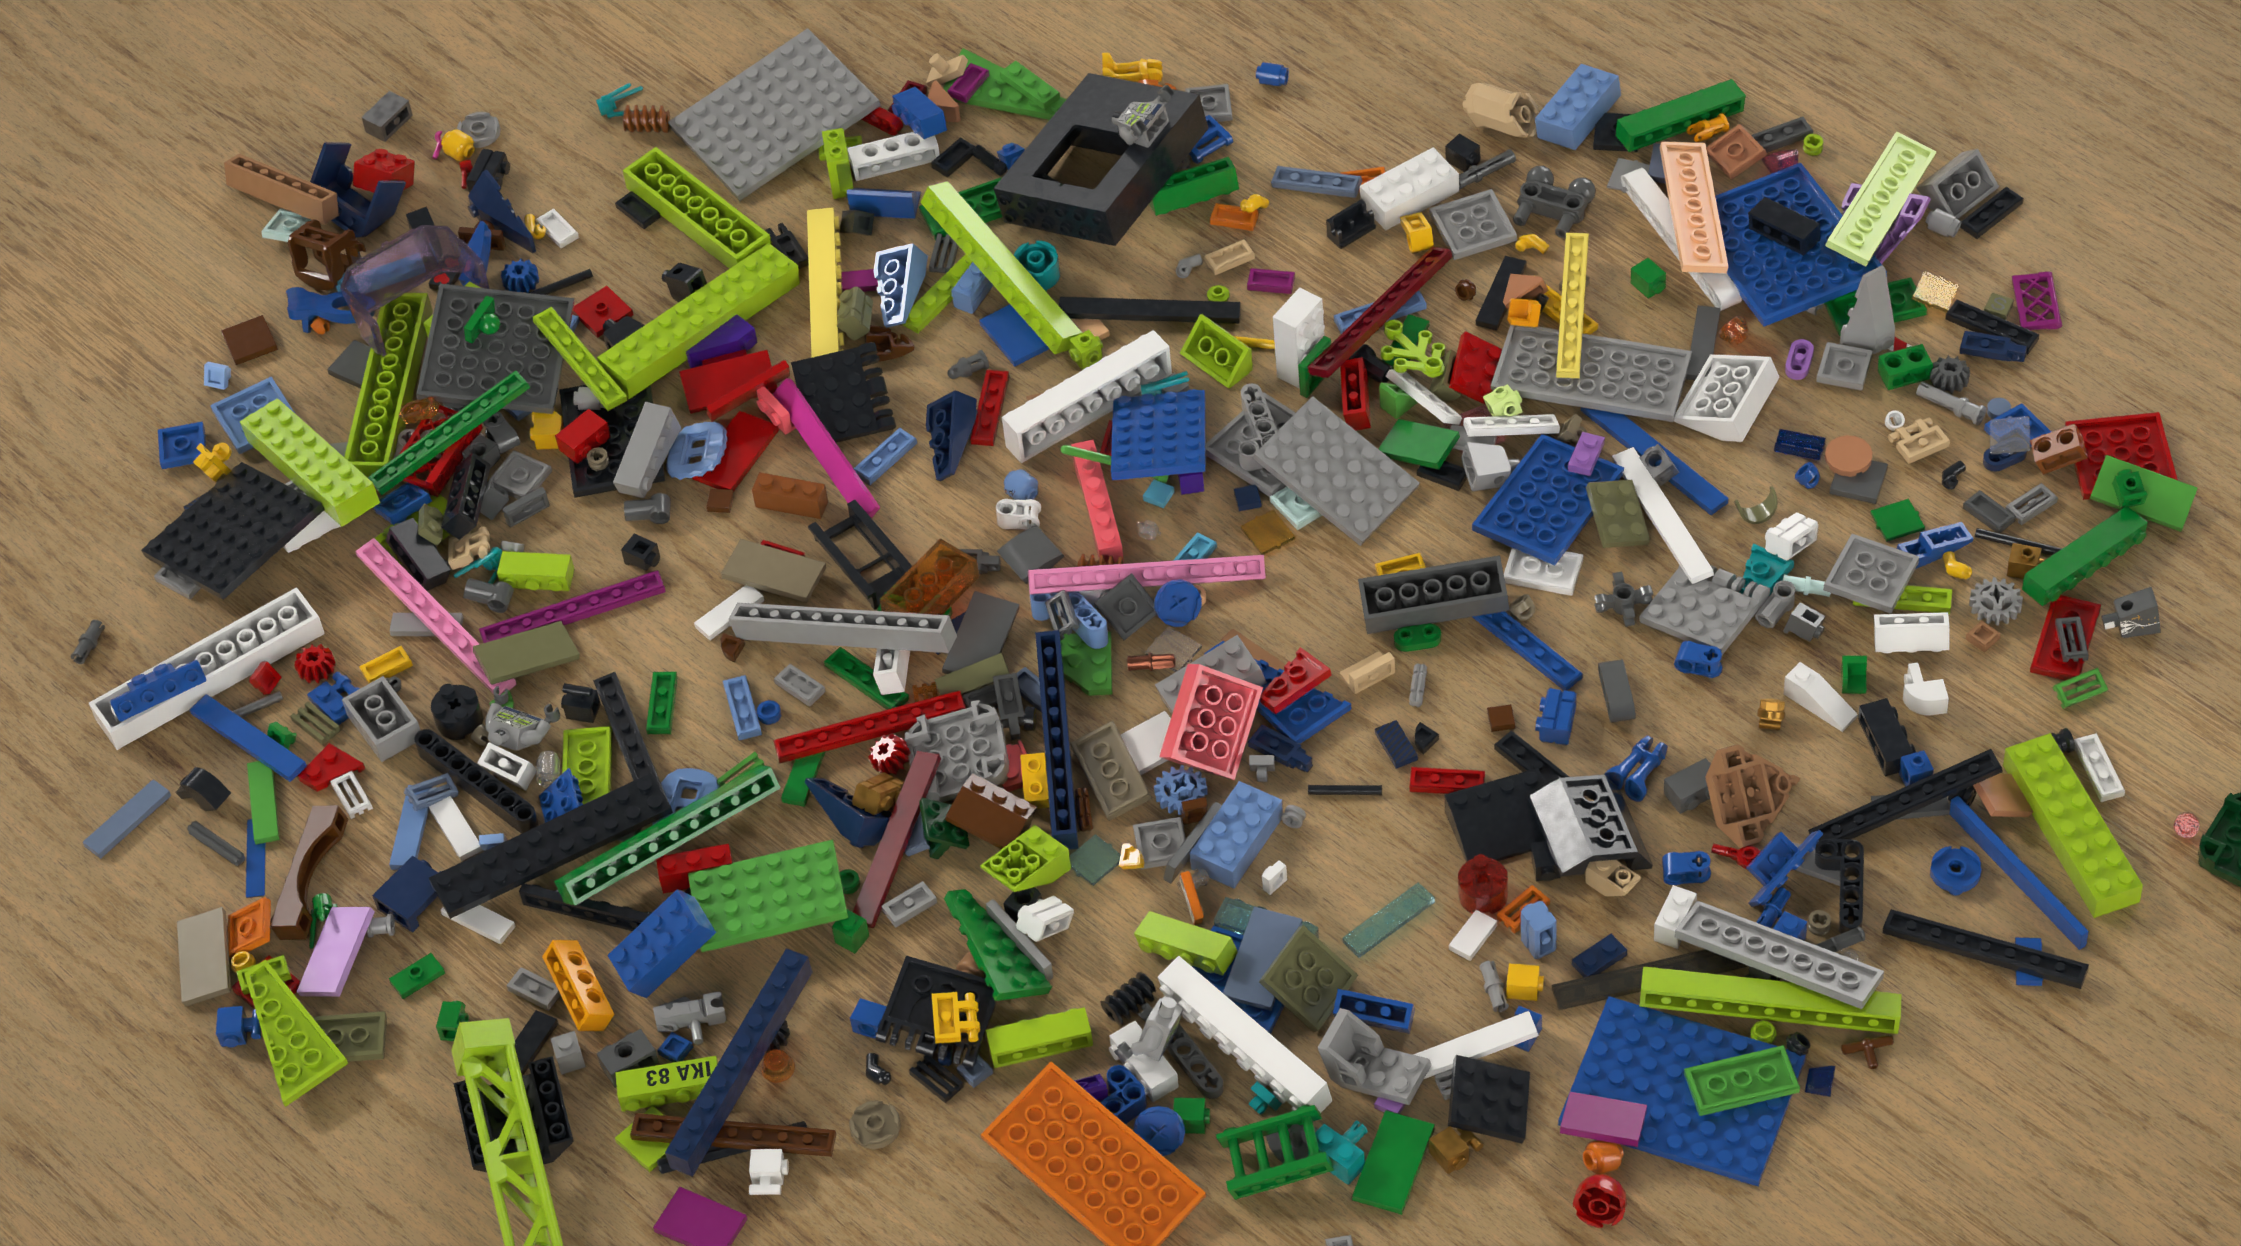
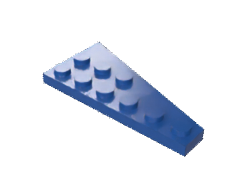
M1225 641L1220 642L1219 644L1205 652L1204 655L1210 652L1211 650L1215 649L1219 645L1223 644ZM1254 659L1261 668L1267 682L1261 686L1263 687V692L1275 677H1280L1284 670L1280 668L1276 670L1270 667L1268 662L1262 659L1260 661ZM1313 688L1277 714L1262 705L1260 700L1256 710L1280 734L1301 744L1346 714L1352 707L1351 703L1345 700L1341 702L1333 698V694L1327 691L1321 692Z

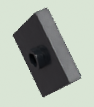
M1605 113L1595 124L1593 150L1628 152L1616 137L1617 119L1632 114Z

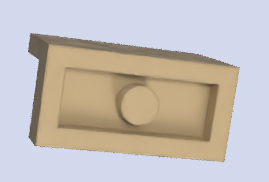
M1376 652L1341 671L1340 677L1352 692L1357 694L1394 674L1395 658L1390 652L1384 655L1381 652Z

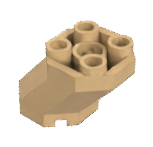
M1485 83L1471 85L1465 96L1466 100L1463 101V109L1477 129L1492 128L1515 137L1523 138L1535 135L1537 132L1535 113H1539L1537 104L1529 93H1514Z

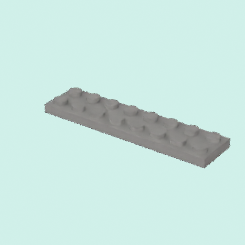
M1698 900L1675 929L1674 937L1860 1009L1865 1006L1884 977L1883 970Z

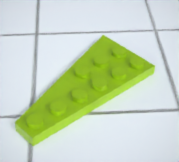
M264 960L244 974L275 1073L282 1102L286 1107L346 1066L348 1061L270 964Z

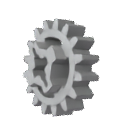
M1993 577L1992 582L1983 579V585L1976 583L1975 590L1971 589L1969 606L1972 607L1971 613H1978L1977 619L1985 618L1987 624L1991 621H1995L1996 626H1999L2000 621L2009 624V618L2015 620L2017 619V613H2021L2023 596H2020L2021 590L2014 589L2013 582L2007 585L2004 578L2001 582H1997L1996 577Z

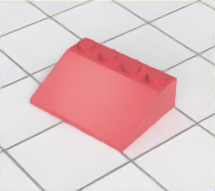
M1188 664L1159 757L1235 780L1263 687L1201 664Z

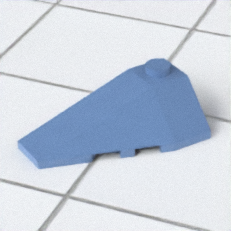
M913 243L876 252L874 276L878 281L879 287H877V291L882 301L880 307L884 326L887 328L906 323L926 275L928 256Z

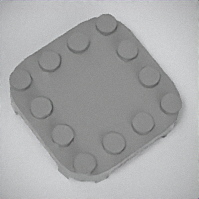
M980 700L971 701L972 707L931 719H927L924 714L916 718L917 722L910 728L909 732H905L904 740L911 752L909 754L910 766L917 751L939 754L941 757L926 799L939 802L955 799L962 785L972 773L996 786L1002 785L1007 781V774L1009 772L1008 753L1003 725L994 707L981 704Z

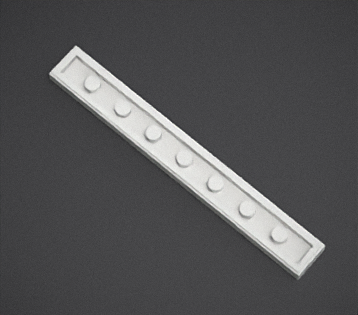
M1634 447L1612 455L1614 464L1624 467L1623 478L1625 480H1633L1639 503L1690 582L1694 584L1714 576L1712 567L1656 481L1639 459L1640 456Z

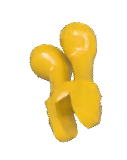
M1102 53L1103 76L1133 82L1145 79L1162 81L1163 66L1159 60L1141 58L1140 61L1116 63L1110 53Z

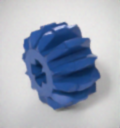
M521 258L518 262L512 260L511 265L506 264L504 270L501 271L503 287L508 291L529 293V290H535L536 284L539 283L538 269L530 260L523 261Z

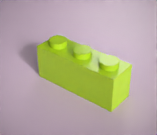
M502 551L497 576L499 582L508 583L513 588L569 591L575 569L572 557L569 554Z

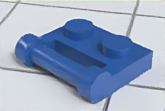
M1210 115L1206 116L1209 129L1189 153L1196 164L1224 145L1229 146L1233 143L1230 133ZM1217 136L1219 137V139L1215 140L1214 142L1210 143L1200 150L1197 149L1198 147L1212 140L1213 138Z

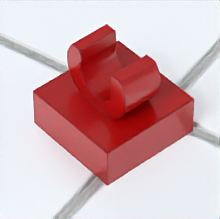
M263 661L249 678V683L255 689L258 688L263 695H270L282 677L267 661Z

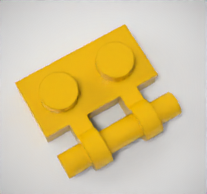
M957 992L932 994L935 1044L961 1042V1033L968 1034L969 1042H977L979 1040L980 1023L977 1021L976 1013L979 1011L978 1002L975 1001V994L966 993L965 1001H958ZM959 1013H966L967 1021H959Z

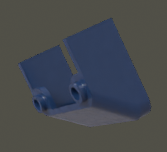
M324 142L310 182L337 193L339 216L331 221L345 231L348 229L353 230L356 238H364L395 214L406 182L378 181L372 201L370 202L350 188L353 182V172L350 167L345 165L352 144L346 142Z

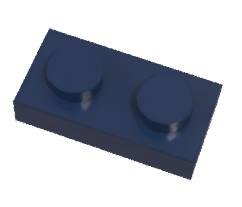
M1611 933L1573 958L1572 966L1588 982L1626 957L1627 949Z

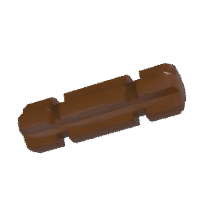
M1085 787L1077 788L1075 790L1080 830L1082 832L1091 831L1093 823L1088 789Z

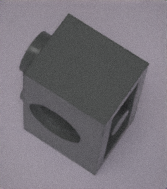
M641 1029L627 1034L623 1039L604 1047L597 1053L600 1067L615 1088L617 1087L615 1072L659 1064L656 1050Z

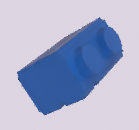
M1549 688L1546 698L1541 697L1540 712H1543L1542 717H1537L1535 731H1539V740L1541 742L1569 744L1577 706V693L1566 690L1562 692L1559 689Z

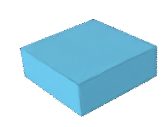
M1153 480L1143 494V501L1164 508L1175 492L1174 487Z

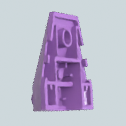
M1851 183L1842 202L1843 215L1860 190L1861 184ZM1909 193L1901 212L1874 253V256L1881 264L1921 220L1931 200L1930 197Z

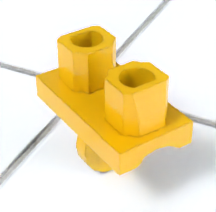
M201 443L197 446L196 449L201 453L193 463L214 482L223 473L227 475L232 471L223 463L230 458L232 453L228 444L219 443L215 445L212 453Z

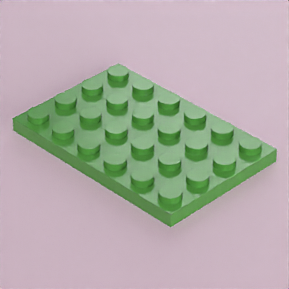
M833 839L738 861L729 865L688 873L691 895L696 898L716 931L700 947L701 952L848 918Z

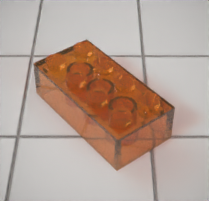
M940 538L880 598L881 610L883 612L943 615L979 578L977 560Z

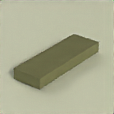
M999 653L934 680L940 696L959 690L961 695L992 684L993 676L1010 673L1002 653Z

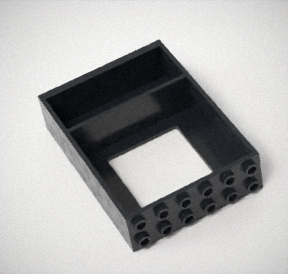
M1088 73L993 188L1004 222L1116 246L1209 129L1200 95L1172 89L1174 94L1171 96V100L1165 104L1169 118L1168 124L1149 148L1136 143L1128 145L1120 137L1118 126L1112 123L1113 113L1115 111L1124 112L1132 102L1146 103L1154 101L1159 96L1158 92L1162 87ZM1070 146L1121 156L1095 189L1069 184L1062 185L1059 182L1045 180L1042 177L1044 173L1048 175Z

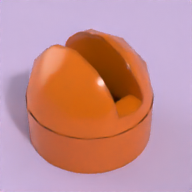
M318 317L310 327L316 333L323 335L330 330V322Z

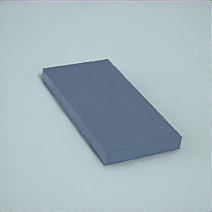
M1254 907L1223 994L1231 1001L1272 1011L1276 997L1263 987L1259 980L1298 927L1302 926V919Z

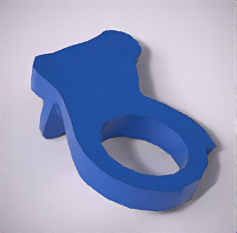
M292 287L286 290L289 318L301 320L303 332L305 333L311 332L312 328L310 325L316 316L336 323L352 324L366 321L375 314L376 303H374V298L369 294L363 293V290H344L328 295L309 292L301 287ZM349 305L362 306L361 308L355 310L337 309Z

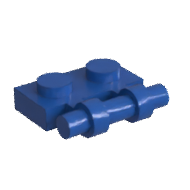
M335 672L332 676L336 682L334 685L331 686L325 681L309 692L307 696L322 713L340 725L348 719L342 702L343 697L340 694L346 691L350 695L360 688L354 687L351 684L352 681L346 675Z

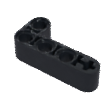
M1822 839L1816 844L1815 864L1822 870L1840 871L1839 932L1843 934L1857 927L1862 928L1863 845L1859 841L1851 839ZM1827 852V853H1830V854H1832V855L1826 857V856H1823V855H1821V854ZM1853 853L1857 856L1852 858L1847 856V854ZM1848 876H1854V877H1856L1857 879H1855V880H1849V879H1847L1846 877H1848ZM1852 898L1855 899L1856 902L1850 903L1846 900ZM1848 916H1853L1852 925L1848 924Z

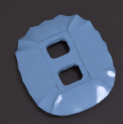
M717 422L696 423L684 427L679 432L668 453L666 466L670 477L682 480L694 476H703L707 471H713L716 465L721 464V457L724 456V450L727 448L726 429ZM706 440L704 446L692 448L695 441ZM702 456L700 462L689 464L690 458Z
M693 768L677 769L668 774L661 782L673 813L678 808H684L720 787L717 783V778L713 774ZM688 788L698 790L695 799L681 798L683 790ZM663 817V818H661V819H659V820L653 822L652 825L658 823L659 821L665 819L666 817Z

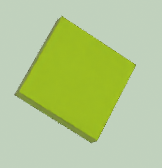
M652 1106L645 1113H643L663 1115L654 1106ZM632 1123L615 1137V1141L648 1172H651L658 1166L657 1160L666 1157L665 1152L670 1143L632 1140L630 1137Z

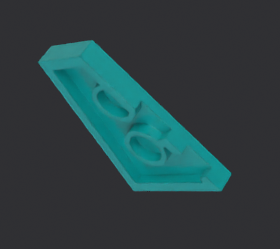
M1753 543L1751 555L1746 562V570L1743 575L1745 585L1739 593L1743 594L1746 586L1753 581L1757 585L1761 584L1770 588V596L1773 593L1775 584L1783 581L1784 574L1788 575L1794 568V560L1789 559L1786 561L1778 557V554L1773 555L1767 552L1765 548Z

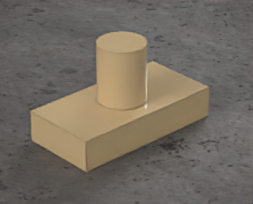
M938 53L934 54L929 60L933 67L930 70L926 84L931 88L934 81L941 85L963 76L968 59L964 55H960L945 61Z

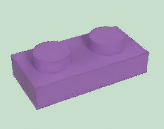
M1582 432L1568 463V471L1591 476L1605 444V437Z

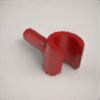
M470 159L459 163L462 173V189L467 188V173H470L473 168Z

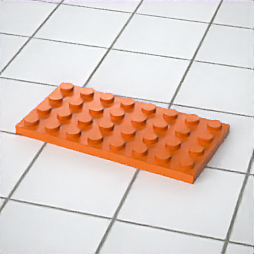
M1052 1061L981 1134V1138L1106 1246H1160L1206 1197L1205 1191Z

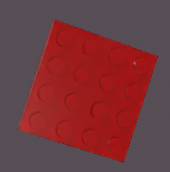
M2160 412L2065 421V426L2072 424L2077 426L2083 436L2088 456L2087 459L2074 463L2083 500L2090 499L2106 455L2178 480Z

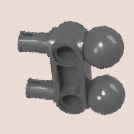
M1545 166L1533 167L1527 173L1526 182L1520 188V196L1517 200L1519 208L1513 217V222L1516 225L1525 226L1531 212L1559 220V223L1555 229V234L1560 238H1566V233H1569L1572 225L1584 219L1585 209L1595 198L1596 188L1593 182L1587 178L1574 179L1569 184L1568 190L1553 186L1554 175L1549 168Z

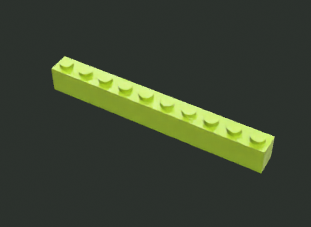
M948 181L928 186L920 202L1054 354L1070 350V339L1081 334V330Z
M1643 967L1639 1006L1898 1034L1902 994L1874 991L1865 1006L1860 1009L1792 982Z

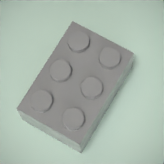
M384 676L342 699L348 718L381 762L415 744V735L420 731L418 721Z

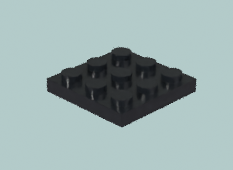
M1456 1055L1453 1059L1448 1126L1523 1143L1526 1137L1530 1072Z

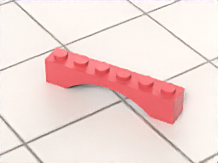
M1094 439L1071 444L1073 447L1097 452ZM1073 456L1077 478L1081 485L1089 514L1098 558L1100 555H1103L1104 561L1107 562L1109 557L1113 556L1114 563H1117L1119 556H1122L1123 559L1122 544L1101 465L1099 462Z

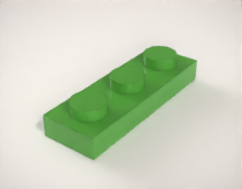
M1014 61L1000 71L1001 79L1044 110L1060 99V92L1017 61Z

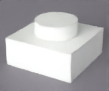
M1278 861L1263 872V890L1269 895L1287 881L1286 865Z

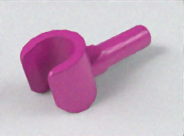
M438 131L435 134L437 146L432 156L435 160H437L442 148V140L440 138L442 131Z

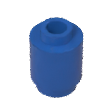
M1262 62L1261 66L1257 67L1256 79H1259L1260 84L1280 87L1288 82L1289 68L1284 67V65Z

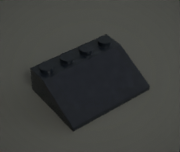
M1538 768L1444 795L1445 814L1469 870L1531 852V843L1546 841L1528 799L1530 795L1546 786Z

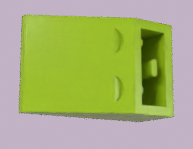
M1033 825L981 864L980 867L1010 890L1017 892L1055 882L1071 869L1069 849L1045 831Z

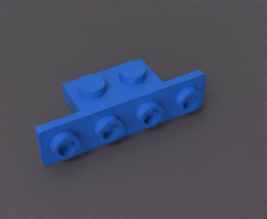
M194 660L177 669H174L171 663L161 664L146 675L140 674L133 677L131 682L127 683L130 691L111 699L110 704L118 720L121 722L206 682L207 679L198 660Z
M1820 830L1812 832L1798 848L1782 832L1777 833L1746 868L1763 885L1748 904L1751 907L1765 905L1772 898L1771 892L1774 888L1781 887L1788 880L1787 874L1791 869L1796 870L1804 862L1802 857L1808 851L1812 852L1816 848V844L1819 842L1818 839L1823 833Z

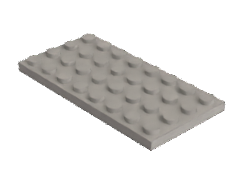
M1510 325L1491 383L1493 391L1500 386L1508 384L1513 391L1517 390L1522 398L1668 422L1674 421L1692 351L1582 334L1580 378H1557L1559 330Z

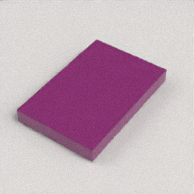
M1570 1092L1560 1126V1133L1638 1147L1647 1105Z
M679 1186L653 1229L654 1232L686 1246H731L747 1221V1216Z

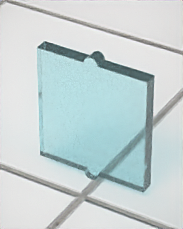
M1095 834L1070 855L1071 868L1078 877H1083L1094 886L1119 864L1121 854L1112 848V844H1107Z

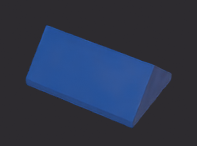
M867 188L847 189L849 210L873 213L875 217L916 218L921 191Z

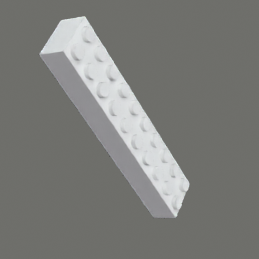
M296 587L158 664L171 663L174 669H177L194 660H198L207 679L206 682L120 722L110 704V700L130 691L127 683L131 682L129 680L89 702L95 720L116 750L188 711L206 694L213 697L249 677L261 662L267 661L269 664H272L324 635L320 618ZM156 666L150 668L149 670H147V671H145V672H143V673H141V674H145V675H146V674L152 672L153 669H154Z

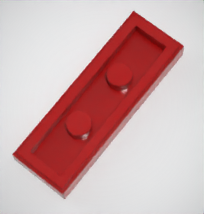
M1411 767L1410 792L1449 794L1485 783V771Z

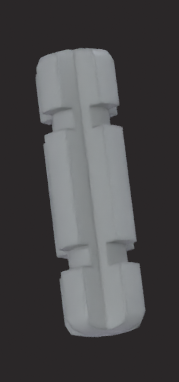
M1417 663L1413 669L1414 674L1412 676L1409 704L1412 707H1420L1422 705L1427 675V666Z

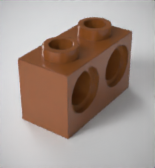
M2075 424L2062 427L2059 430L2030 440L2035 463L2043 475L2088 458L2083 436Z

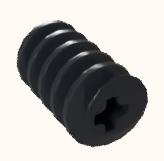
M1138 972L1136 978H1130L1128 984H1122L1120 989L1114 990L1113 996H1106L1105 1001H1100L1108 1017L1122 1026L1124 1022L1121 1016L1130 1020L1131 1014L1129 1010L1138 1014L1137 1004L1141 1007L1145 1005V998L1153 1002L1155 999L1152 993L1156 992V988L1147 975Z

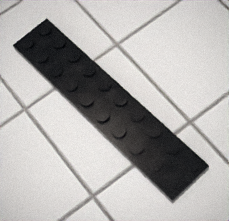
M649 773L429 877V881L451 919L522 885V883L525 884L672 814V807L652 774Z

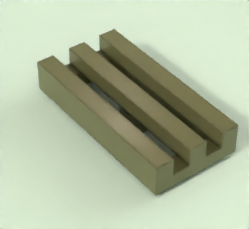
M310 702L305 703L304 709L300 707L298 714L293 713L290 716L295 724L322 745L341 731L338 724ZM312 715H314L316 718H318V719H319L321 722H323L326 726H324L322 723H320V722H319L317 719H315ZM303 717L306 718V719H307L309 722H311L317 729H319V730H321L323 733H325L326 736H322V735H321L320 733H318L315 729H313L310 725H308L305 721H303L302 718H303Z

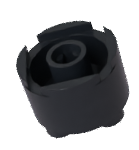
M444 684L431 701V712L436 727L445 738L451 740L465 739L466 735L473 733L483 723L481 706L476 691L473 688L465 685Z

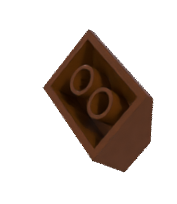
M972 773L962 785L945 820L993 846L1003 849L1030 828L1037 806Z

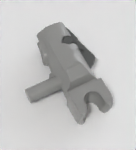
M721 992L704 994L703 999L692 1001L684 996L669 1003L653 1007L658 1032L677 1031L679 1028L684 1027L691 1028L693 1043L696 1045L703 1043L700 1024L708 1022L709 1026L726 1022Z

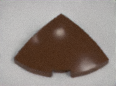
M870 325L869 333L864 335L865 343L874 342L876 344L877 355L880 359L878 362L899 358L914 351V344L907 336L900 334L899 339L898 335L891 332L890 328Z

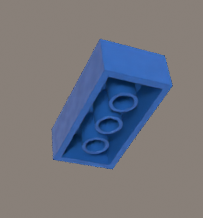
M677 889L607 956L628 991L647 998L703 946L716 931L696 898Z

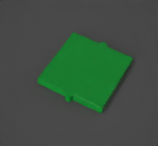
M1909 499L1870 511L1876 523V529L1880 530L1886 542L1925 530V526L1919 517V511L1915 510Z

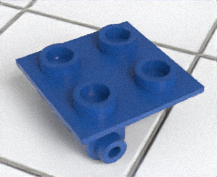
M570 768L539 795L545 823L583 805V797L578 785L579 781L571 774Z

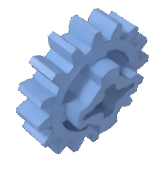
M1183 765L1180 766L1179 770L1172 766L1170 773L1162 771L1163 778L1157 777V785H1154L1156 802H1160L1161 809L1168 807V813L1170 814L1177 810L1178 815H1181V802L1208 795L1206 779L1201 777V772L1194 773L1193 767L1184 770Z

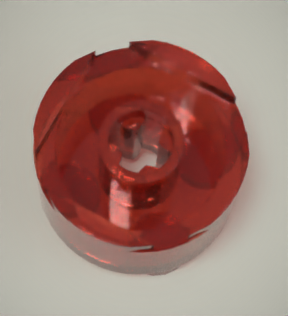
M1479 854L1463 864L1458 872V896L1462 907L1472 914L1475 910L1493 914L1505 906L1508 898V872L1500 862Z

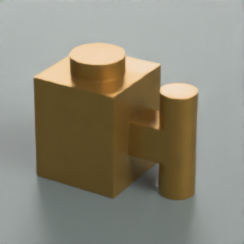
M1449 1126L1429 1139V1153L1447 1174L1454 1170L1462 1169L1469 1162L1468 1146H1471L1476 1152L1483 1148V1143L1473 1132L1457 1128V1131L1461 1134L1458 1135Z

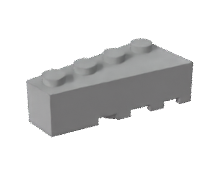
M645 402L613 481L618 492L645 498L647 492L651 489L658 471L681 430V426L670 407Z

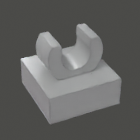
M1249 755L1250 771H1257V782H1267V771H1275L1274 755Z

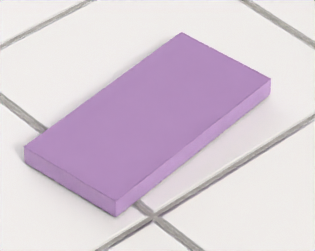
M371 907L331 908L297 989V993L300 996L340 997L375 912Z

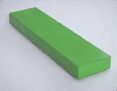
M260 761L247 763L255 844L280 840L273 770Z

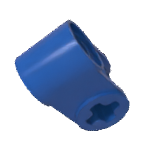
M1684 641L1680 645L1674 666L1683 673L1715 678L1722 673L1723 667L1720 662L1722 652L1715 646Z
M1703 851L1671 852L1665 854L1662 857L1664 882L1668 885H1680L1708 881L1711 877L1709 867L1711 860L1709 855Z

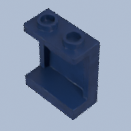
M411 856L372 895L377 910L386 916L393 914L394 921L413 933L419 927L417 917L438 897L430 884L429 877L442 871L437 872L432 869L427 861H420L416 857Z

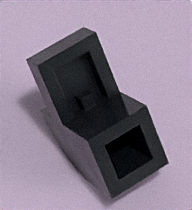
M195 767L181 780V786L175 792L181 799L193 798L204 811L217 810L231 794L219 779L199 767Z

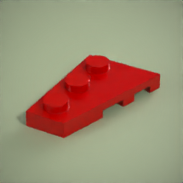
M1300 647L1296 652L1295 659L1292 662L1288 661L1284 666L1285 671L1280 677H1275L1262 692L1260 702L1277 714L1332 676L1331 670Z

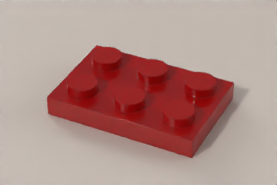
M1465 331L1460 337L1449 388L1486 405L1483 396L1493 391L1491 383L1502 349Z

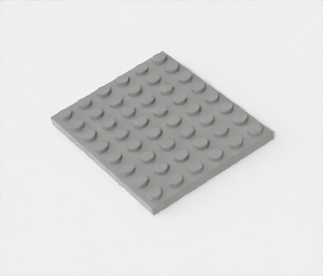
M807 28L668 121V124L675 134L725 187L741 201L824 144L822 131L839 128L846 130L880 107L881 104L879 99Z

